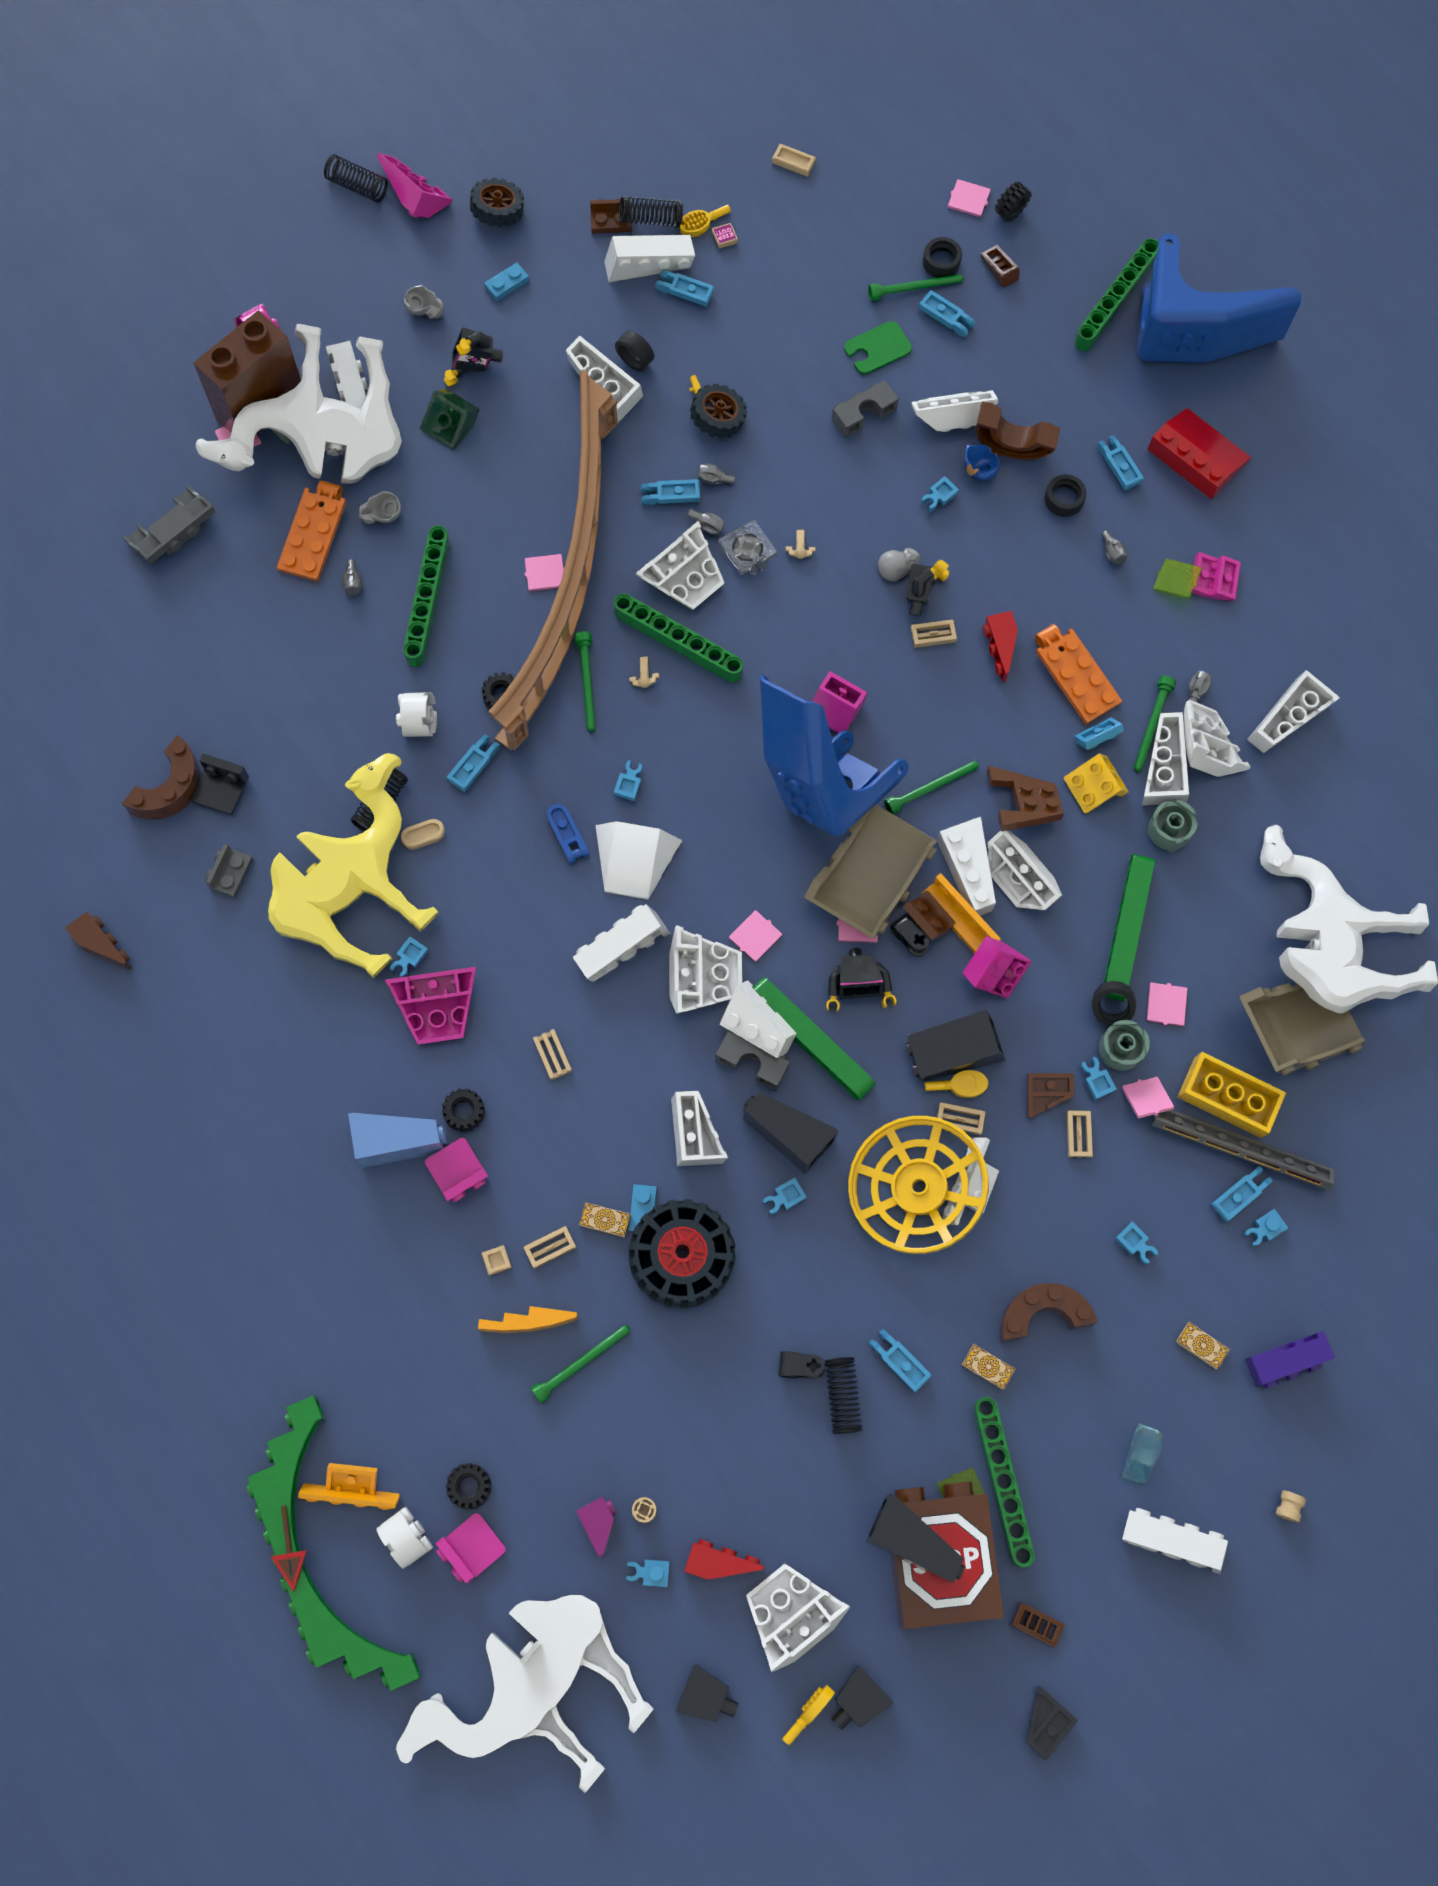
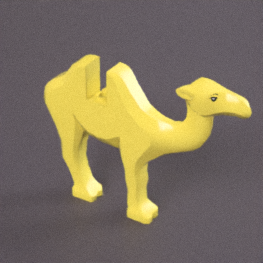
M390 753L384 754L375 761L362 766L345 783V786L353 791L356 797L373 812L374 822L369 829L357 836L345 839L323 836L312 832H302L297 835V839L320 861L319 864L314 863L307 869L306 876L280 852L274 858L271 865L273 891L269 902L268 914L269 920L277 933L284 937L299 939L321 946L334 959L361 967L372 978H375L392 961V957L389 954L371 955L349 944L337 930L331 916L350 906L364 892L378 897L389 907L398 911L419 932L439 914L434 907L417 909L407 901L402 892L396 889L388 879L387 870L390 852L399 835L402 823L397 804L384 789L394 768L400 767L402 763L400 757Z

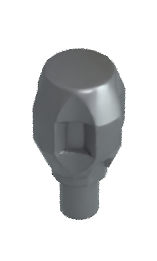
M700 464L697 471V479L709 485L722 484L723 482L733 485L734 476L725 474L720 468L712 464Z
M690 509L687 515L696 522L699 521L701 529L710 535L719 536L725 525V522L713 513H699Z
M1108 530L1104 531L1102 537L1105 541V554L1107 558L1115 565L1124 563L1128 558L1126 547L1121 541L1112 537Z
M354 560L347 561V569L342 576L344 590L346 594L351 596L359 594L362 588V580Z
M1198 671L1192 677L1189 683L1190 700L1194 702L1200 701L1208 693L1212 685V676L1210 674Z

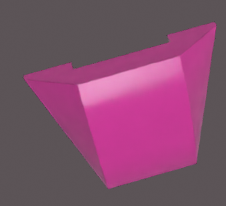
M476 967L385 980L417 1044L464 1038Z

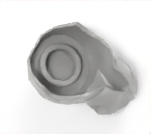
M423 285L409 289L404 296L405 308L413 315H427L430 319L440 318L444 313L442 301L436 298L434 292L426 289Z
M383 491L370 497L368 502L360 506L359 518L366 524H373L376 521L381 523L392 522L400 515V501L393 493Z
M906 548L903 552L897 550L887 551L881 555L878 561L879 573L884 579L897 582L910 574L912 564L919 565L920 554L912 548Z

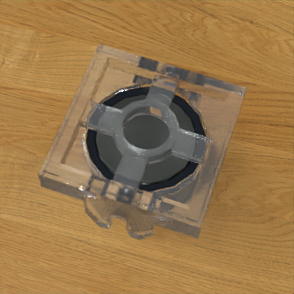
M755 520L718 539L719 545L740 575L748 571L755 575L757 568H760L761 571L764 570L767 561L777 556L776 549Z

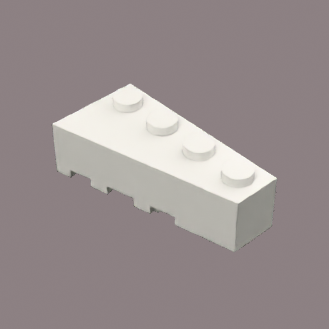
M690 235L612 236L604 261L608 281L614 282L660 274L662 271L671 272L689 269L693 263L695 252Z
M581 336L566 349L568 360L579 376L584 369L595 382L612 394V398L617 401V418L619 423L643 397L641 385Z
M346 341L326 346L341 401L361 409L367 396L364 390H368L365 377H360L363 369L360 360L356 361L351 342Z
M1306 670L1292 683L1247 740L1261 752L1265 753L1331 706L1340 697Z
M1183 712L1160 713L1142 806L1160 805L1163 802L1175 800L1187 803L1189 786Z
M647 904L636 907L632 910V915L626 919L618 920L613 924L614 928L608 932L600 933L595 937L596 941L589 946L584 945L577 950V954L573 956V959L588 980L596 981L618 967L619 964L617 962L619 960L626 961L634 957L638 948H648L655 944L654 940L662 934L663 937L671 934L653 909Z
M1136 1508L1135 1512L1129 1511L1122 1538L1123 1542L1152 1552L1160 1551L1163 1555L1176 1560L1185 1559L1186 1562L1199 1568H1206L1207 1566L1213 1568L1212 1572L1221 1574L1228 1541L1223 1539L1224 1535L1213 1531L1205 1534L1199 1532V1527L1185 1523L1184 1527L1174 1524V1519L1160 1516V1519L1150 1517L1151 1512Z

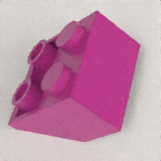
M830 671L818 688L812 702H816L824 707L829 729L838 734L843 730L849 729L866 702L867 692Z
M986 936L964 969L963 974L975 988L1008 998L1032 961L1004 942Z

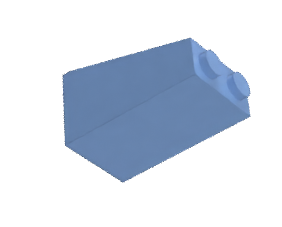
M348 1113L355 1160L362 1168L432 1155L442 1150L444 1145L448 1144L446 1131H444L443 1126H439L437 1121L433 1119Z

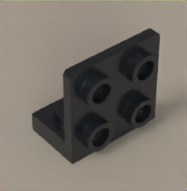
M203 753L199 761L204 771L191 797V801L232 815L249 775L243 766Z

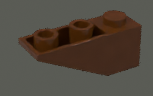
M87 911L65 927L83 951L125 969H132L128 963L130 957L123 949L118 950L115 947V944L118 943L110 932L105 934L102 930V927L105 925L97 915L92 917Z

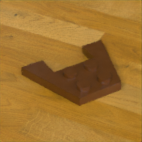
M988 765L986 773L989 785L1011 787L1017 811L999 810L998 821L1001 832L1062 820L1064 812L1055 783Z

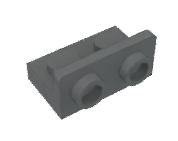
M224 844L222 849L217 851L215 856L216 862L213 868L208 870L205 880L210 890L235 899L253 862L252 856L235 851L229 845Z

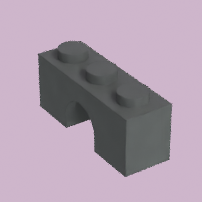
M886 381L873 384L865 392L857 393L850 400L838 403L833 408L832 421L844 438H847L863 428L864 417L861 412L872 411L879 419H882L897 410L899 398Z
M730 1031L727 1032L715 1057L716 1061L734 1070L737 1069L739 1063L744 1059L757 1061L760 1070L756 1076V1081L777 1091L790 1063L787 1061L786 1056L782 1055L776 1058Z

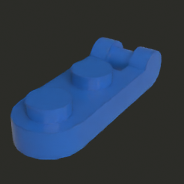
M562 804L550 806L547 810V819L568 863L576 862L575 859L581 856L583 858L589 856L588 848L568 809ZM577 843L579 848L571 851L569 846Z

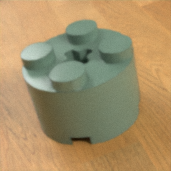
M1183 801L1163 802L1157 807L1148 823L1147 835L1158 847L1174 852L1184 847L1197 829L1196 813L1189 804Z
M1121 1020L1115 1022L1106 1030L1099 1041V1054L1104 1065L1117 1071H1128L1135 1068L1149 1051V1036L1134 1021Z

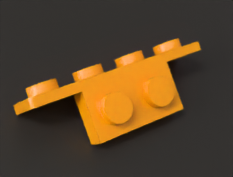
M329 1463L326 1486L304 1483L298 1493V1498L305 1499L308 1502L328 1501L334 1505L347 1503L353 1504L356 1507L374 1506L381 1510L396 1508L400 1494L376 1491L378 1468Z

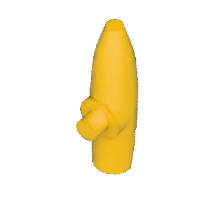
M692 375L690 377L692 388H689V390L697 394L701 385L696 375Z

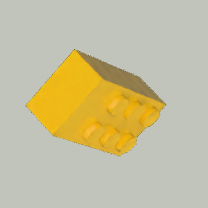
M1201 1052L1194 1057L1177 1098L1262 1138L1270 1133L1286 1092Z

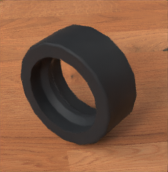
M937 237L930 240L924 250L923 267L933 277L939 278L954 275L959 270L961 264V247L956 241L947 237ZM936 251H946L954 257V261L950 264L942 265L934 262L930 256Z
M626 331L615 343V349L619 357L634 370L643 371L654 359L652 347L636 332Z
M1058 475L1048 484L1044 500L1047 508L1057 516L1069 517L1081 510L1087 491L1083 482L1074 475ZM1059 487L1070 488L1077 494V501L1073 504H1062L1053 496L1054 490Z
M1105 982L1093 994V1014L1099 1022L1107 1026H1111L1117 1021L1131 1020L1136 1011L1135 993L1130 986L1123 982ZM1108 994H1121L1127 999L1128 1005L1125 1011L1118 1014H1110L1102 1010L1100 1005L1101 999Z

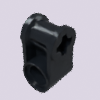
M908 912L890 925L894 936L902 942L913 956L921 957L927 953L930 939Z
M791 1351L780 1352L779 1377L818 1379L823 1375L825 1366L821 1357ZM812 1361H816L817 1365L821 1366L820 1369H816L815 1373H812L811 1369L807 1367L812 1365Z

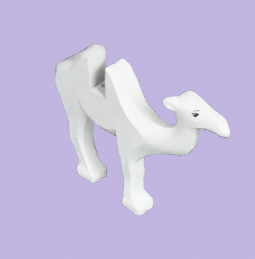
M297 324L295 336L305 345V359L301 367V382L296 388L278 398L254 402L243 407L235 418L229 439L218 441L198 439L196 441L197 452L205 459L232 471L240 472L254 464L252 456L255 434L260 429L270 428L284 434L294 443L308 473L315 478L320 479L324 451L333 456H339V453H344L341 483H356L375 467L381 466L397 455L402 442L399 428L392 415L388 401L390 382L381 356L383 341L366 337H358L356 341V347L366 358L370 379L366 399L362 408L358 409L343 401L323 397L319 384L320 367L318 358L321 328Z
M1279 825L1268 827L1264 833V842L1260 856L1261 865L1265 870L1274 875L1302 878L1309 883L1312 890L1308 909L1287 919L1277 930V938L1310 941L1304 949L1287 948L1279 957L1283 972L1299 984L1312 1000L1326 1009L1342 1014L1374 998L1394 999L1400 995L1417 990L1430 992L1438 984L1434 961H1427L1417 972L1396 976L1379 973L1361 966L1363 956L1361 935L1370 932L1421 934L1429 925L1426 904L1418 903L1409 914L1371 911L1361 906L1344 891L1326 865L1309 857L1292 854V851L1285 843L1282 834L1283 830Z
M568 1595L553 1601H524L517 1604L509 1614L538 1641L535 1643L533 1641L529 1642L520 1652L523 1656L521 1658L495 1633L490 1634L486 1642V1650L495 1689L490 1708L484 1718L476 1724H465L443 1703L441 1694L433 1695L430 1699L422 1701L415 1708L404 1733L397 1743L396 1750L401 1762L409 1763L415 1752L435 1740H439L459 1755L475 1758L489 1754L511 1740L533 1735L546 1736L556 1745L559 1751L571 1757L580 1767L581 1779L579 1788L586 1793L604 1771L605 1767L581 1745L576 1735L563 1722L557 1708L558 1702L571 1686L579 1667L584 1665L600 1673L615 1685L628 1708L630 1716L628 1729L633 1733L636 1732L654 1708L648 1702L643 1701L632 1678L629 1666L614 1652L606 1633L600 1609L594 1601L583 1595Z

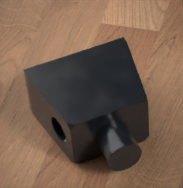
M694 1664L676 1712L716 1722L719 1712L734 1717L739 1703L726 1697L729 1689L728 1685Z
M857 1665L834 1699L842 1708L832 1717V1720L841 1730L852 1719L859 1727H862L894 1702Z

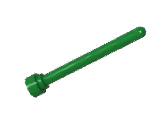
M962 274L889 286L874 283L868 285V294L870 301L880 300V297L886 294L960 283L964 280Z
M582 631L575 634V644L580 649L587 730L593 732L595 730V716L589 659L592 634Z
M1163 675L1159 678L1157 684L1159 694L1134 765V770L1137 772L1143 769L1167 695L1175 688L1176 680L1170 676Z
M972 761L901 797L891 796L884 800V806L888 812L895 815L900 812L903 805L976 770L979 767V763Z
M624 1325L548 1382L537 1383L530 1388L538 1401L543 1404L549 1399L548 1396L552 1394L551 1391L629 1334V1326Z

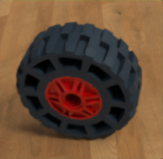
M674 1199L662 1205L658 1204L640 1219L632 1233L629 1244V1264L632 1276L642 1292L644 1291L651 1300L663 1304V1306L669 1308L678 1307L679 1309L700 1306L713 1299L724 1288L731 1276L736 1257L735 1241L730 1233L731 1229L727 1222L725 1223L721 1219V1215L717 1211H712L708 1208V1205L702 1202L699 1204L692 1202L693 1200L684 1199V1201H676ZM680 1249L685 1250L688 1257L679 1258L676 1255V1251Z

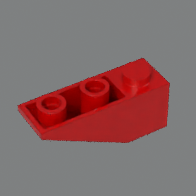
M1012 611L987 616L982 627L984 637H988L990 643L991 657L994 656L996 661V674L1001 677L1002 683L1006 682L1009 674L1018 631Z
M700 1539L699 1543H693L684 1572L708 1580L763 1570L764 1566L759 1564L760 1559L749 1555L742 1559L736 1557L737 1551L723 1547L721 1552L713 1549V1543Z

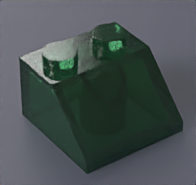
M447 388L437 390L432 394L420 429L450 448L456 449L473 428L480 409Z

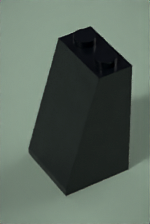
M987 1010L907 1035L909 1042L906 1043L909 1055H913L916 1064H913L916 1077H920L924 1082L1006 1061L993 1019Z
M759 1093L756 1097L752 1095L743 1105L745 1107L743 1109V1120L804 1174L810 1170L835 1142L839 1132L835 1127L762 1093Z
M890 1493L885 1496L865 1542L947 1583H954L956 1579L959 1580L965 1568V1565H962L964 1558L895 1495Z

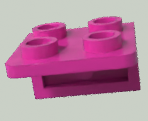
M464 1138L456 1140L425 1160L427 1168L447 1201L450 1199L453 1202L458 1201L466 1196L465 1190L473 1187L474 1190L486 1183L485 1178L488 1177Z
M478 1513L473 1514L447 1537H442L435 1543L439 1547L436 1550L437 1554L444 1562L449 1560L454 1567L451 1572L460 1583L463 1580L465 1583H470L506 1552L503 1543Z

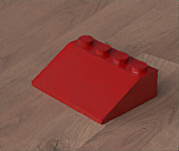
M1188 408L1166 422L1153 435L1147 449L1211 500L1251 459L1248 454Z

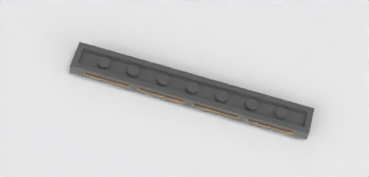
M1173 1110L1158 1113V1116L1154 1115L1152 1126L1196 1141L1229 1155L1237 1156L1251 1163L1259 1164L1273 1171H1278L1295 1179L1311 1183L1317 1187L1331 1190L1334 1185L1335 1169Z

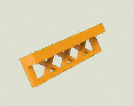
M941 873L936 876L934 883L924 890L929 891L956 922L951 929L974 954L986 936L1001 940Z

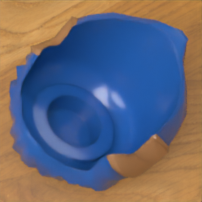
M983 444L967 445L964 466L968 475L981 481L993 479L998 474L1000 466L997 453H993L991 448Z

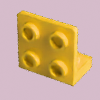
M1100 753L1064 777L1066 784L1086 814L1115 795L1122 797L1129 793L1109 758Z

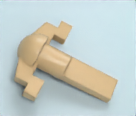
M797 530L796 550L786 546V552H789V556L803 559L812 556V552H815V547H809V550H805L804 530Z
M648 656L640 657V678L637 680L636 677H629L630 683L633 682V686L647 688L656 683V679L659 678V673L652 674V678H649Z

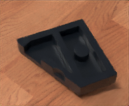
M1040 1686L1036 1693L1026 1743L1044 1760H1047L1078 1720Z

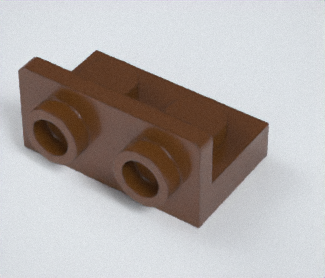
M620 199L590 201L592 234L632 232L630 220L628 223H621L619 220Z
M924 891L917 899L908 901L903 906L931 940L941 938L956 924L929 891Z

